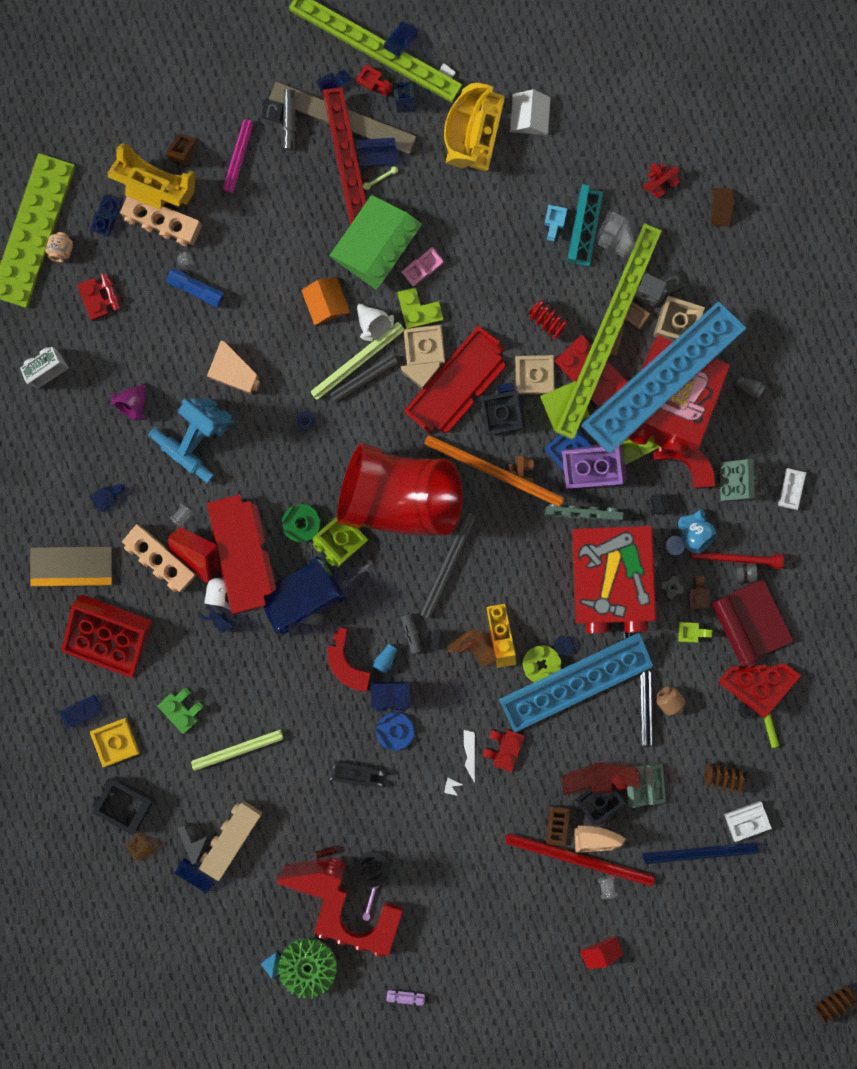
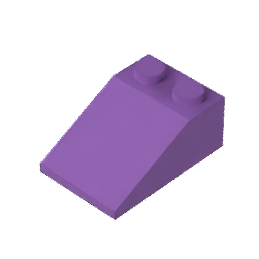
M623 442L610 454L600 444L562 450L566 489L623 484L627 480Z

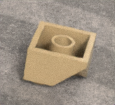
M667 296L664 300L653 337L659 335L675 341L702 317L705 307Z

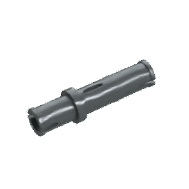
M285 89L283 90V149H295V132H297V127H295L296 90Z

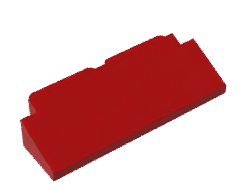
M477 326L403 412L429 435L435 428L442 433L450 432L473 406V397L475 395L481 396L505 369L504 360L499 356L504 350L501 343Z
M240 494L207 503L231 614L262 609L266 605L264 597L270 596L276 590L268 552L261 550V545L264 544L265 538L257 506L251 504L250 501L242 503Z

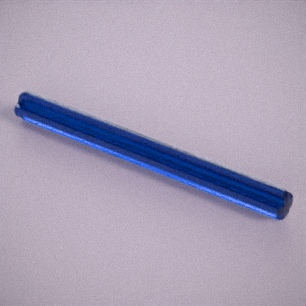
M754 842L649 852L643 854V861L645 864L757 854L759 847Z

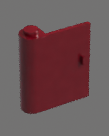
M763 578L711 603L741 666H746V668L757 664L756 660L760 656L793 642Z

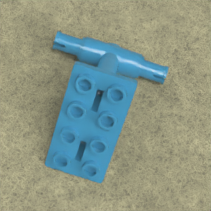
M210 398L183 399V404L179 408L178 413L190 422V426L182 443L180 444L173 437H167L157 427L151 430L148 437L157 442L164 453L166 452L177 463L187 469L190 474H196L206 484H209L215 474L202 465V461L192 452L205 435L209 438L215 433L220 437L235 422L231 419L232 415L218 409L216 407L218 404Z

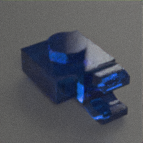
M343 69L336 76L332 72L317 80L316 84L323 96V90L340 88V85L349 82L351 78L348 72L346 73L345 69Z
M119 483L110 490L107 486H104L90 495V498L98 511L103 512L117 503L114 497L124 492L125 489Z
M207 606L206 608L211 612L210 616L206 617L204 614H201L200 617L206 621L213 620L216 623L215 627L223 633L225 631L231 632L235 625L218 614L213 607Z

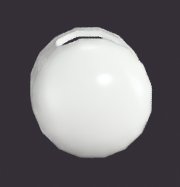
M214 578L208 582L204 604L223 606L230 610L229 603L225 602L226 587L223 578Z

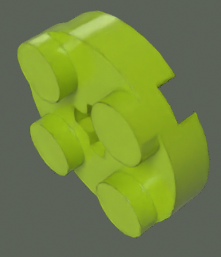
M536 646L525 654L523 670L531 681L536 682L561 670V659L554 649L548 646ZM546 660V669L542 668L539 670V665L536 664L537 661Z

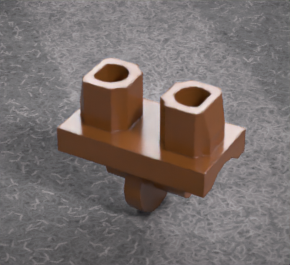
M524 456L516 457V471H514V464H508V472L523 478V470L533 471L534 460L524 458ZM523 478L531 483L534 481L533 478ZM516 487V492L523 491L522 489Z

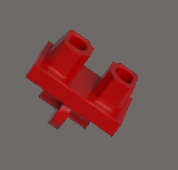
M653 163L650 165L651 172L647 174L648 178L652 180L646 183L643 188L646 191H650L655 198L661 197L666 192L661 185L666 181L669 187H673L680 182L677 175L679 169L677 166L666 168L663 163L659 166Z

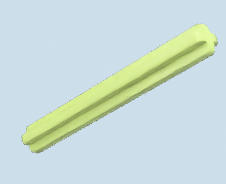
M277 730L195 759L191 762L192 768L196 771L283 740V734L281 730Z

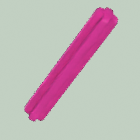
M243 120L223 186V190L228 193L234 192L254 125L250 120Z

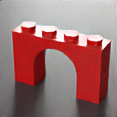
M339 887L334 902L324 900L314 931L318 937L322 939H335L341 945H347L348 943L354 945V948L360 951L370 950L379 957L389 956L403 907L384 902L377 925L367 933L357 934L348 930L341 919V910L347 890Z

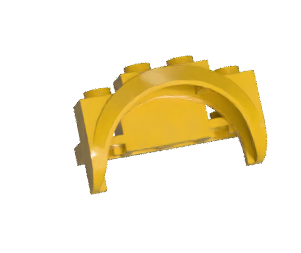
M472 83L462 89L461 95L451 107L445 123L444 139L448 151L445 163L462 169L469 166L485 172L488 171L505 99L504 95L492 92L493 86Z
M121 143L117 147V159L108 171V178L126 185L125 196L161 210L166 202L176 206H180L181 203L187 205L195 191L196 174L190 170L187 174L183 173L182 175H174L162 171L140 158L129 145Z

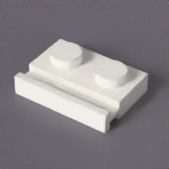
M761 801L724 814L735 842L771 829Z

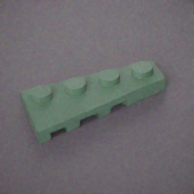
M549 504L545 508L544 516L623 520V512H618L617 508H607V511H600L599 507L580 509V506L570 505L568 508Z

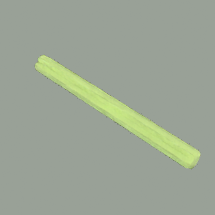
M399 322L395 323L393 328L385 331L311 391L314 398L319 400L404 332L403 326Z

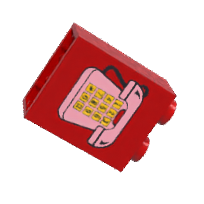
M657 335L647 353L641 371L674 341ZM714 358L627 439L640 445H645L648 441L663 447L662 453L672 459L682 460L684 456L690 458L700 446L730 364Z

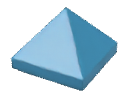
M277 952L261 963L271 979L279 975L278 966L281 957Z

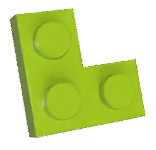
M416 288L397 292L406 329L443 321L439 301L420 306Z

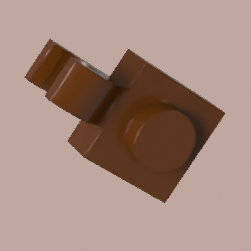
M694 575V589H689L690 609L709 608V589H703L704 576Z

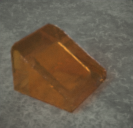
M140 832L126 845L134 859L141 862L155 849Z

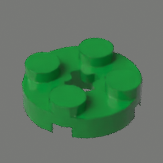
M308 505L292 506L283 515L284 533L295 542H308L320 530V517L316 510ZM304 518L307 525L305 528L301 527L299 529L296 521Z

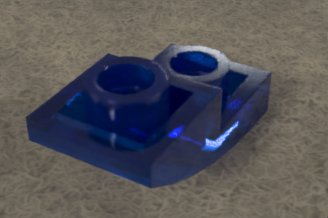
M103 194L98 212L94 214L90 230L109 237L123 200Z

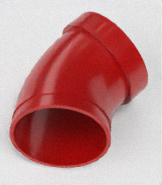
M359 443L353 452L343 479L337 507L338 524L356 529L364 526L382 531L411 535H449L456 528L462 509V486L458 471L448 459H416L382 453L381 448Z

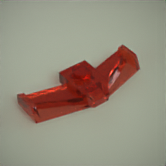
M605 762L594 763L591 766L562 775L563 795L566 796L590 786L592 787L593 794L612 792V784L641 789L639 768L607 764Z

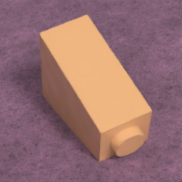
M221 341L207 377L252 395L253 391H257L259 388V377L224 341Z

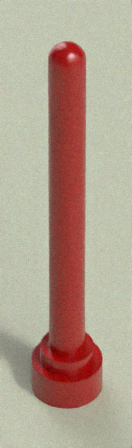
M701 552L700 554L690 553L689 555L691 559L766 564L773 567V569H782L784 563L783 554L762 557Z

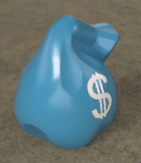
M702 509L695 514L683 516L678 521L682 542L685 548L694 554L703 552L714 541L716 536L714 526L706 522L705 512Z

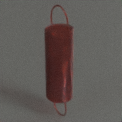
M335 846L316 851L317 859L337 853Z

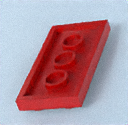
M581 335L554 363L572 381L577 382L592 345ZM606 361L590 399L598 408L602 407L628 383L608 361Z

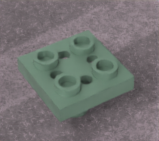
M746 459L720 463L721 501L754 499V487L758 483L754 480L758 479L754 475L753 460Z

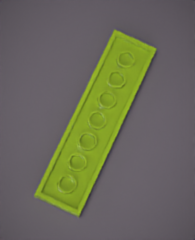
M38 153L0 264V300L28 308L46 255L45 249L50 235H53L76 167L74 164Z

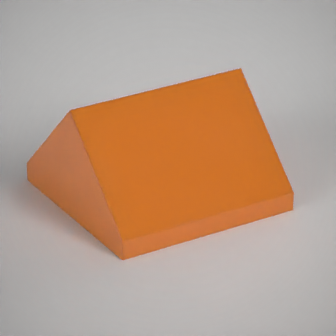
M337 277L316 280L301 290L314 326L350 313Z

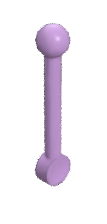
M379 886L372 889L366 912L362 915L365 921L370 919L369 912L376 889Z

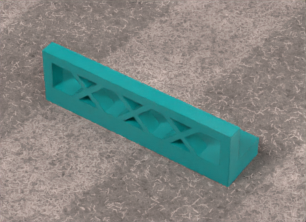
M582 184L567 263L589 267L603 192L590 190V185ZM588 194L598 196L597 203L592 207L587 202ZM590 211L594 216V221L587 226L583 219L584 215ZM587 230L591 235V239L584 244L580 239V235ZM582 248L588 254L587 261L576 260L577 252Z

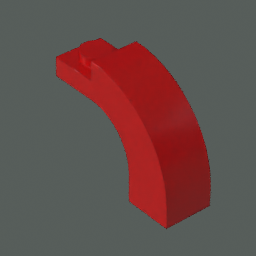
M657 448V451L652 453V461L677 460L664 455L662 448ZM698 449L690 458L684 456V459L678 460L689 468L692 475L693 489L715 486L712 466L705 455Z
M340 627L339 631H335L333 642H336V646L328 645V661L331 670L344 685L355 690L367 692L371 672L355 669L347 662L344 655V647L348 629Z

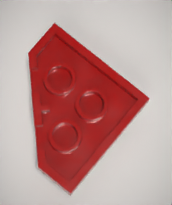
M777 664V666L754 665L749 668L731 666L719 679L718 683L765 719L796 684L801 675L786 664Z

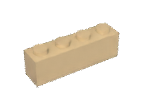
M244 800L241 804L236 803L231 811L234 815L230 821L228 819L225 820L220 828L223 832L219 837L216 835L210 844L212 846L209 853L205 852L199 861L202 863L199 869L217 881L221 879L262 815L261 811Z

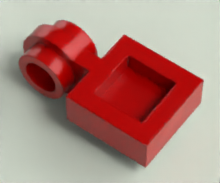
M367 64L356 78V83L373 92L376 86L379 87L377 90L383 96L390 95L393 91V85L386 80L380 81L382 73Z

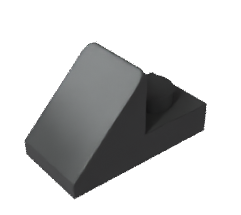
M188 823L179 826L177 830L191 863L195 864L200 858L209 834L194 840V829L192 826L189 827Z

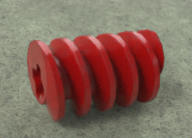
M542 299L531 308L527 315L531 314V321L537 319L536 326L543 324L542 331L549 329L547 335L551 336L554 334L553 341H555L567 328V319L561 322L562 315L559 314L555 317L556 310L554 309L549 312L550 304L543 306L545 300Z

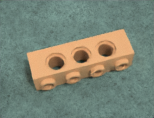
M128 196L120 211L124 221L135 225V223L141 224V228L149 232L153 230L158 231L159 235L166 239H170V237L175 238L177 243L186 247L188 244L194 245L202 226L198 220L163 206L159 210ZM147 210L145 217H139L141 211ZM161 217L165 218V221H164L163 224H161V225H157V224H156V221H157L159 218H161ZM176 225H182V229L179 232H174Z
M136 524L122 541L127 552L131 555L135 553L140 557L138 561L145 567L150 566L154 570L153 574L160 580L164 578L168 582L167 586L174 592H183L197 576L141 525ZM143 542L148 544V550L145 553L140 550V545ZM158 554L163 557V562L160 565H157L154 561ZM171 567L177 569V575L174 578L169 575Z

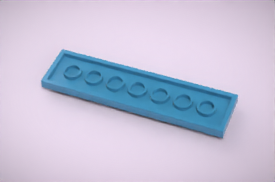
M637 633L500 698L499 701L515 733L653 667L641 635Z

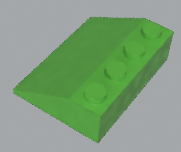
M371 195L329 256L376 290L422 224L407 212Z

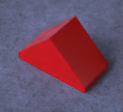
M616 936L580 950L587 969L608 967L623 955Z

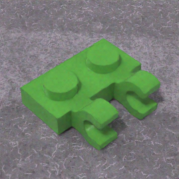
M187 688L181 690L177 696L173 692L170 693L157 706L182 734L198 721L195 715L204 708L198 702L190 710L187 709L182 703L191 694Z

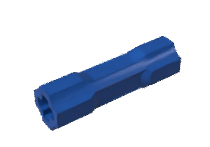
M175 268L170 270L166 279L168 284L202 299L217 309L220 307L225 296L223 292L209 287Z

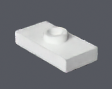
M786 469L778 506L798 510L806 472Z

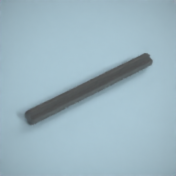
M469 512L466 514L425 603L421 616L427 619L431 617L476 519L474 514Z

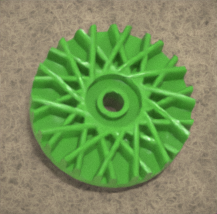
M301 938L295 940L285 948L279 960L278 974H280V982H283L282 985L286 986L287 991H291L292 995H298V998L302 996L304 999L307 997L313 999L314 996L318 997L319 994H324L333 984L337 972V962L333 951L326 943L319 939ZM309 965L311 970H306L304 966Z

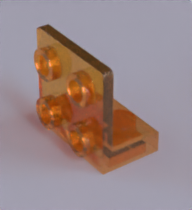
M475 628L465 632L446 646L449 653L455 650L458 653L468 647L482 667L497 660L494 650L487 646L483 640V635Z

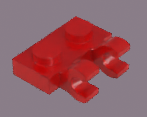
M508 729L505 730L504 734L491 730L489 737L500 741V747L498 752L485 748L482 755L494 760L493 766L512 773L525 736Z

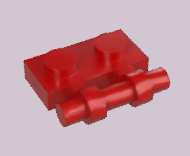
M107 273L100 275L102 279L101 284H98L95 278L77 284L91 321L108 315V306L112 305L113 311L121 309L119 297L115 295L113 289V281L109 279ZM103 290H106L108 295L106 300L103 299L101 293Z

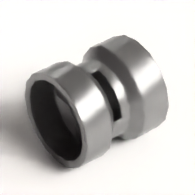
M750 563L747 566L741 564L734 565L736 584L743 583L744 581H749L750 583L757 582L755 563Z

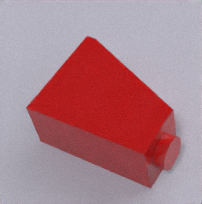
M182 527L169 536L170 552L204 582L208 583L219 573L216 544Z

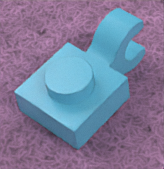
M548 205L544 225L550 226L547 236L548 241L554 242L557 228L563 229L567 208Z

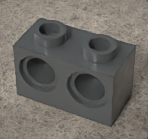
M645 273L633 299L654 307L656 303L660 304L661 300L664 299L667 289H665L667 282Z

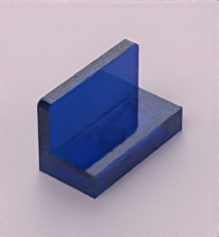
M395 137L357 140L360 167L397 164Z

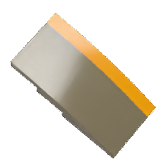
M111 547L30 548V586L112 585Z

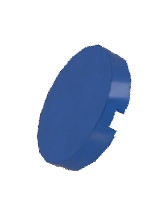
M391 712L380 719L376 735L383 747L399 751L406 748L412 742L414 726L407 715L400 712Z

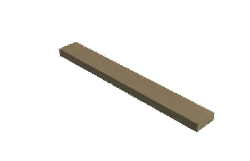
M275 82L269 99L284 103L283 90L291 89L292 91L296 89ZM296 90L295 111L329 124L325 101ZM347 110L353 134L410 155L416 136Z

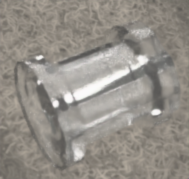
M181 503L180 508L169 518L179 527L183 528V524L195 513Z
M613 875L597 879L601 886V899H611L618 896V892L615 891L613 880L615 878Z

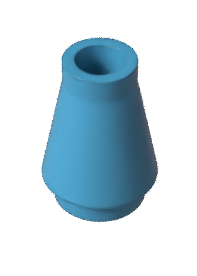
M388 644L373 661V667L386 674L391 670L398 649Z

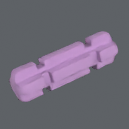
M388 990L387 1002L394 1003V1001H397V1003L413 1005V1003H416V1005H424L425 995L422 993L414 995L413 992L399 991L395 993V990Z

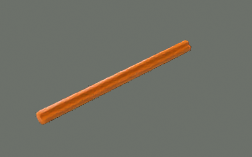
M430 435L425 440V445L558 507H561L564 502V497Z

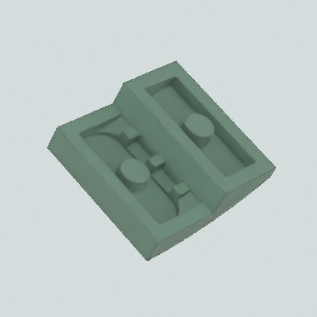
M663 764L626 768L628 807L656 805L666 802Z

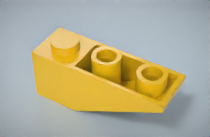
M506 605L486 607L497 668L516 665Z

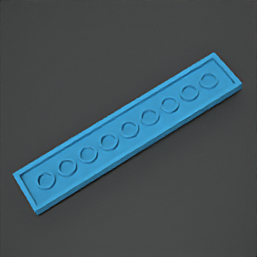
M718 301L582 424V427L610 454L740 336L746 327Z

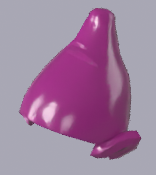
M143 383L134 388L126 389L118 395L111 393V404L113 407L115 405L122 414L132 418L133 421L146 418L145 415H142L146 402V386Z

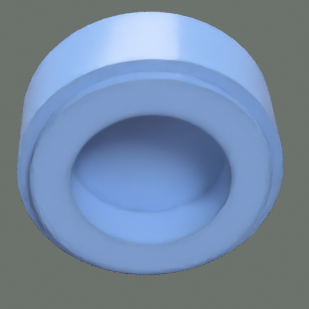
M672 536L665 543L666 551L671 555H679L685 549L679 536Z

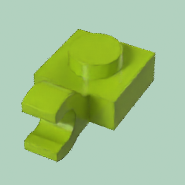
M679 622V642L698 643V637L712 638V630L699 629V623Z

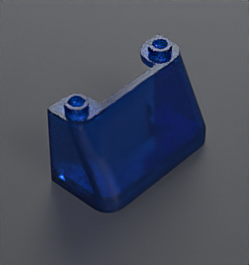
M317 556L309 561L310 564L275 583L276 590L270 596L264 597L266 605L263 609L277 635H285L289 632V626L295 627V624L326 606H332V602L338 601L341 603L347 599L325 558Z

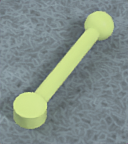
M394 166L389 172L372 182L364 183V190L368 191L371 186L389 175L397 174L398 168Z

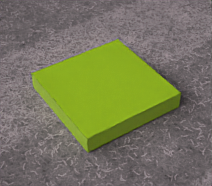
M576 381L540 396L554 431H556ZM586 409L582 420L590 417L588 409Z

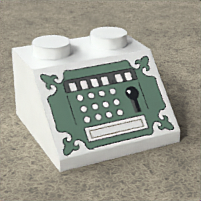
M46 347L40 351V355L26 360L20 369L26 383L39 389L69 369L57 349Z

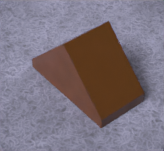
M178 134L166 151L170 162L189 167L197 139Z
M712 188L710 226H730L734 206L731 188Z

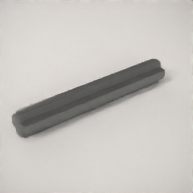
M393 354L333 391L331 393L332 399L335 402L340 401L398 363L396 357Z

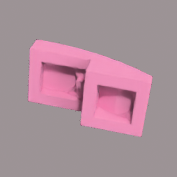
M431 247L418 260L415 259L407 266L402 273L414 287L437 270L445 261Z

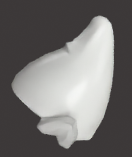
M363 304L357 306L359 323L363 331L360 337L363 340L373 341L372 339L378 338L389 328H393V315L388 316L382 310L370 308Z

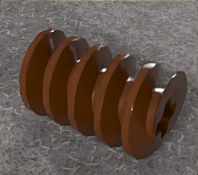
M708 762L704 772V781L707 782L708 788L714 783L716 790L719 785H722V791H725L728 786L730 793H733L736 788L737 794L740 795L746 785L747 771L742 773V770L738 769L735 772L734 768H729L727 771L725 766L720 768L719 765L715 764L712 767V764Z
M846 985L843 986L844 993L837 989V996L830 993V1000L823 997L824 1004L816 1001L817 1008L814 1007V1009L826 1026H828V1018L835 1022V1014L839 1018L842 1017L841 1011L848 1014L847 1007L855 1010L854 1003H857Z

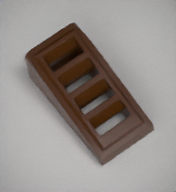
M549 805L547 845H566L569 807ZM554 813H556V814H564V818H562V817H553V816H554ZM553 821H561L563 825L553 824ZM552 828L563 829V831L552 832ZM551 836H561L562 840L551 839Z

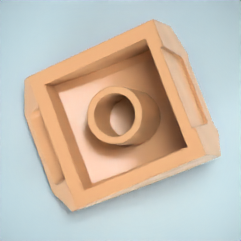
M578 826V828H575L576 853L612 851L619 848L626 840V838L617 833L599 827Z

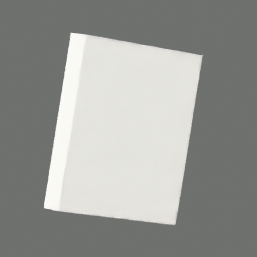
M534 89L513 94L510 132L548 135L551 97Z

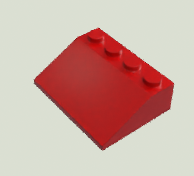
M81 594L71 606L61 652L133 678L149 636L152 620Z
M332 857V860L321 859L285 864L276 883L334 902L346 864H343V860Z

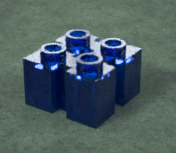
M372 682L371 708H375V711H387L388 707H395V711H407V708L411 707V682Z

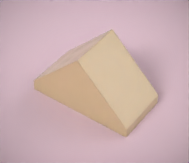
M439 362L401 366L402 373L421 389L428 384L440 369Z

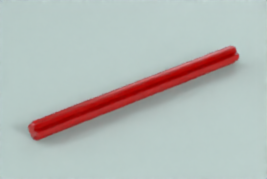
M507 834L505 839L507 845L644 885L653 886L655 877L650 874L513 834Z

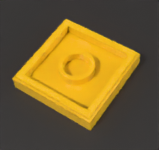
M127 717L90 731L102 767L140 753Z

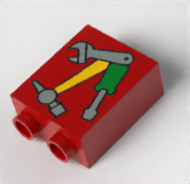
M653 527L572 529L576 623H585L586 633H609V622H624L625 632H647L648 621H656Z

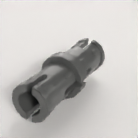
M412 614L400 617L405 630L404 636L405 638L407 637L411 654L423 651L418 636L419 630L416 629Z

